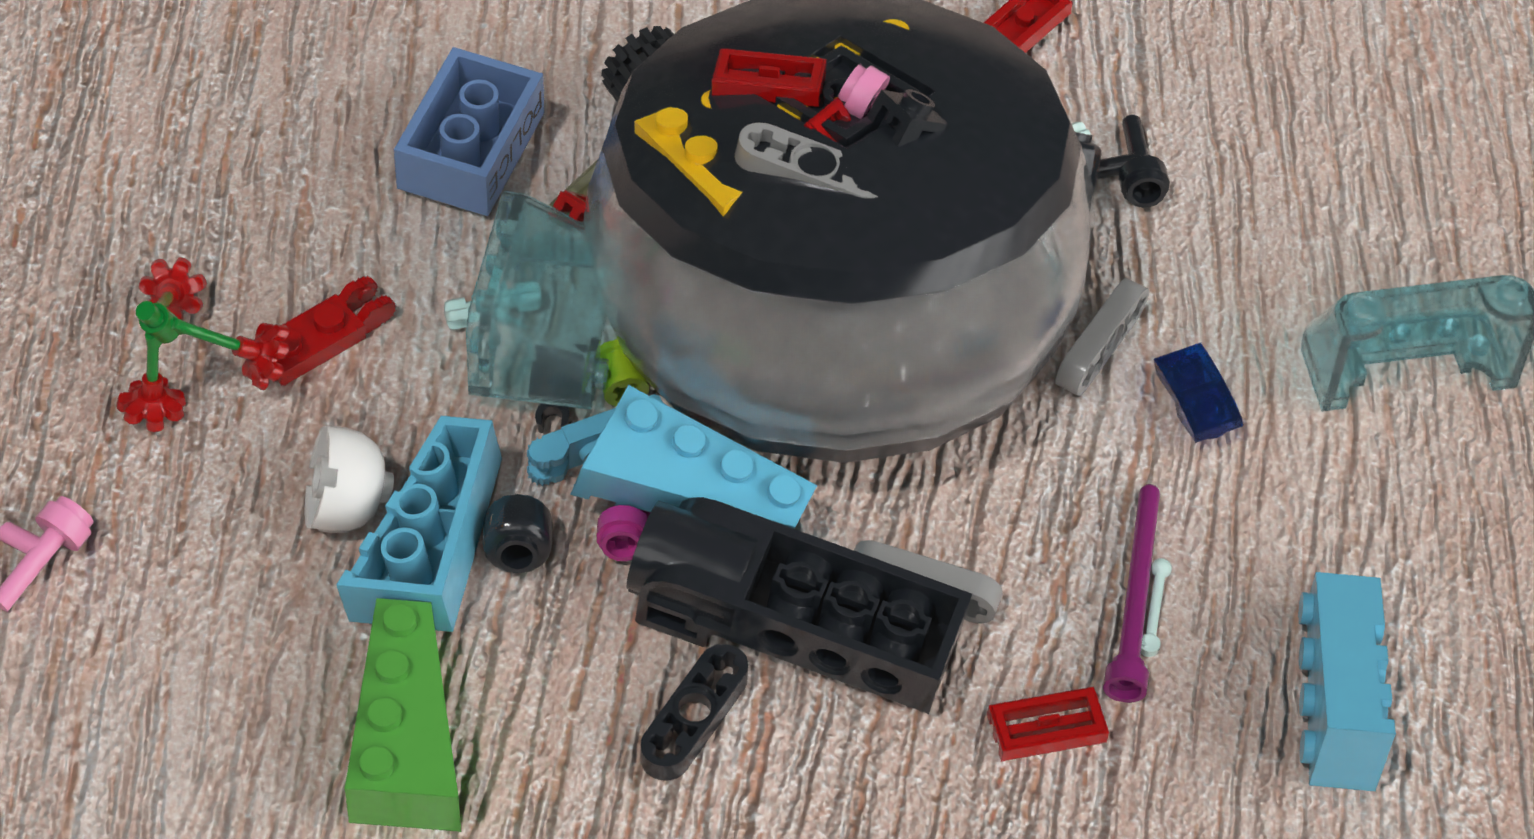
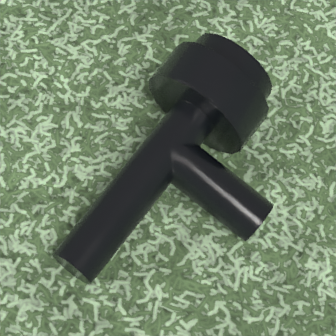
M1128 115L1122 121L1128 154L1101 159L1097 180L1119 176L1121 192L1126 200L1137 207H1152L1160 203L1169 190L1170 181L1167 168L1159 158L1148 154L1140 117Z

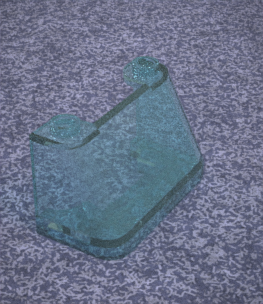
M504 191L498 205L468 312L466 328L468 395L591 410L596 389L605 390L607 384L609 360L600 358V343L621 257L624 272L630 254L624 253L622 255L625 242L605 232L593 231L584 226L586 223L576 221L569 217L568 214L525 193Z
M1500 275L1355 292L1344 295L1307 324L1301 341V352L1321 411L1346 409L1350 397V387L1352 385L1354 387L1364 386L1367 376L1366 364L1454 354L1461 374L1471 373L1472 368L1484 372L1491 378L1490 386L1492 391L1517 388L1534 341V289L1528 282L1519 277Z

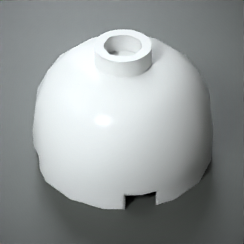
M323 426L320 429L309 468L314 469L312 486L306 485L305 524L307 528L318 529L321 532L347 533L364 526L375 516L379 503L386 504L393 491L394 475L392 472L385 471L384 455L377 444L362 432L340 426Z

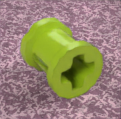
M619 338L604 342L597 348L594 355L598 368L603 370L606 383L603 387V395L608 404L617 406L628 385L648 395L649 383L626 357ZM627 338L628 344L631 345L630 339Z

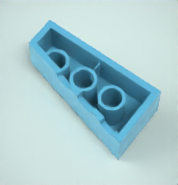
M628 385L584 462L570 495L589 500L590 496L615 502V506L629 505L648 512L652 511L658 500L679 507L681 502L688 498L704 497L795 529L817 485Z
M440 416L409 467L410 476L400 491L394 490L385 505L387 513L374 533L369 532L359 547L360 557L352 570H345L336 584L349 622L372 624L376 598L431 602L435 630L453 632L483 528L485 514L489 507L502 461L492 420Z
M1316 572L1310 593L1302 592L1300 595L1298 609L1299 624L1307 625V637H1302L1300 642L1299 669L1308 670V683H1302L1299 698L1300 716H1308V730L1302 731L1300 739V763L1309 764L1310 786L1375 792L1396 735L1395 721L1388 719V707H1391L1392 704L1391 684H1384L1389 661L1387 646L1376 645L1382 643L1385 629L1381 578Z

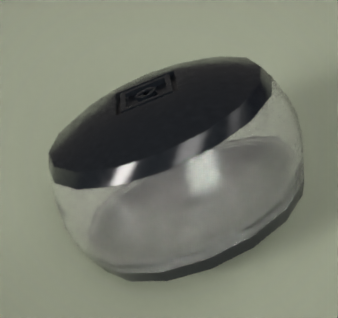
M749 0L682 27L632 72L620 94L587 189L583 222L606 314L618 342L634 368L675 410L727 438L758 452L847 463L930 451L1000 417L1057 351L1077 313L1085 283L1092 242L1095 207L1093 184L1082 146L1046 69L993 26L924 0ZM889 19L901 20L909 26V30L883 21ZM841 42L844 45L855 50L856 52L860 53V56L843 47L842 45L836 49H834V46ZM720 49L827 59L825 81H823L819 107L806 106L794 98L776 97L775 103L768 102L755 94L712 96V78ZM858 65H862L865 68L872 65L890 76V81L886 88L887 91L905 93L907 89H912L926 95L935 103L933 110L948 123L942 131L936 133L922 131L918 139L899 147L892 140L897 130L888 123L870 132L872 121L867 118L868 113L863 119L850 114L851 121L848 122L843 120H835L833 122L827 119L822 123V127L835 141L815 129L805 127L804 124L835 100V97H838L846 80ZM758 68V69H733V70L759 72V68ZM780 71V74L785 75V71ZM798 72L793 76L811 77V74ZM709 90L708 99L711 108H707L701 103L702 95ZM779 104L780 106L799 116L800 120L783 111L782 109L778 108L777 105ZM664 108H680L688 115V126L680 134L684 149L686 141L694 136H708L717 142L718 151L716 156L710 162L703 164V166L722 184L743 192L724 217L712 202L667 157L635 134L634 121ZM758 122L768 123L841 150L843 157H839L838 171L830 179L841 183L842 175H846L853 179L854 183L858 185L857 188L869 191L878 197L861 198L846 192L796 179L747 171L740 167L735 160L739 134L749 124ZM760 141L759 145L754 147V149L764 152L767 147H770V142ZM787 145L782 161L789 163L791 152L796 146ZM810 147L812 152H807L798 159L800 169L814 176L830 174L834 171L837 164L831 152L819 147Z

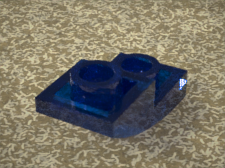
M1201 342L1153 359L1156 375L1174 399L1177 417L1195 443L1206 439L1218 438L1226 432L1244 426L1242 416L1223 377Z

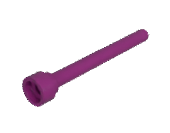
M1146 484L1139 491L1119 654L1106 666L1103 690L1108 697L1126 703L1142 700L1146 696L1149 671L1145 667L1144 661L1140 658L1160 499V491L1153 484Z

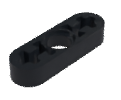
M717 644L706 649L642 736L640 761L642 768L649 776L658 780H673L683 775L746 688L748 660L742 650L730 644ZM726 666L732 667L733 674L725 673L716 683L715 693L711 689L714 681V669L722 671ZM700 702L708 707L710 714L701 721H689L681 716L679 710L686 703ZM674 730L679 735L675 742V755L667 753L663 758L656 757V749L663 751L669 746L673 740Z

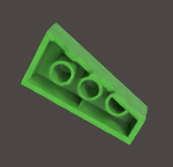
M376 598L345 783L349 823L461 832L459 796L431 602Z

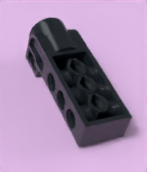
M704 497L688 498L682 501L679 507L658 500L640 535L629 568L626 585L628 592L639 595L635 621L638 624L701 647H706L710 635H715L929 714L961 632L972 597V593Z

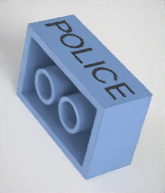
M452 47L394 148L397 189L489 216L544 115L543 73Z

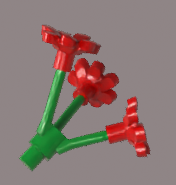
M183 257L176 259L173 268H169L164 259L153 261L151 272L154 278L143 276L139 281V290L151 297L147 301L141 302L136 308L139 324L146 332L147 370L142 375V381L136 380L131 382L128 392L119 394L116 407L120 412H125L123 418L129 424L135 425L140 423L143 418L146 419V427L150 432H160L164 429V417L170 421L177 422L184 417L183 406L186 405L184 393L179 389L169 388L168 378L158 373L159 347L161 344L170 343L179 335H189L231 349L234 356L246 359L242 365V374L251 379L252 385L260 390L267 389L269 379L275 382L281 377L284 369L277 360H283L288 353V343L283 341L287 338L289 329L284 325L261 323L257 327L255 339L252 340L243 336H238L235 339L183 321V310L190 314H196L201 311L203 302L195 296V293L204 290L207 286V281L202 274H195L191 277L188 275L192 267L191 262Z

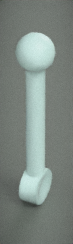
M1164 558L1154 560L1151 565V572L1155 577L1146 634L1142 638L1141 654L1145 657H1153L1158 654L1161 645L1160 639L1156 636L1165 578L1172 571L1171 563Z

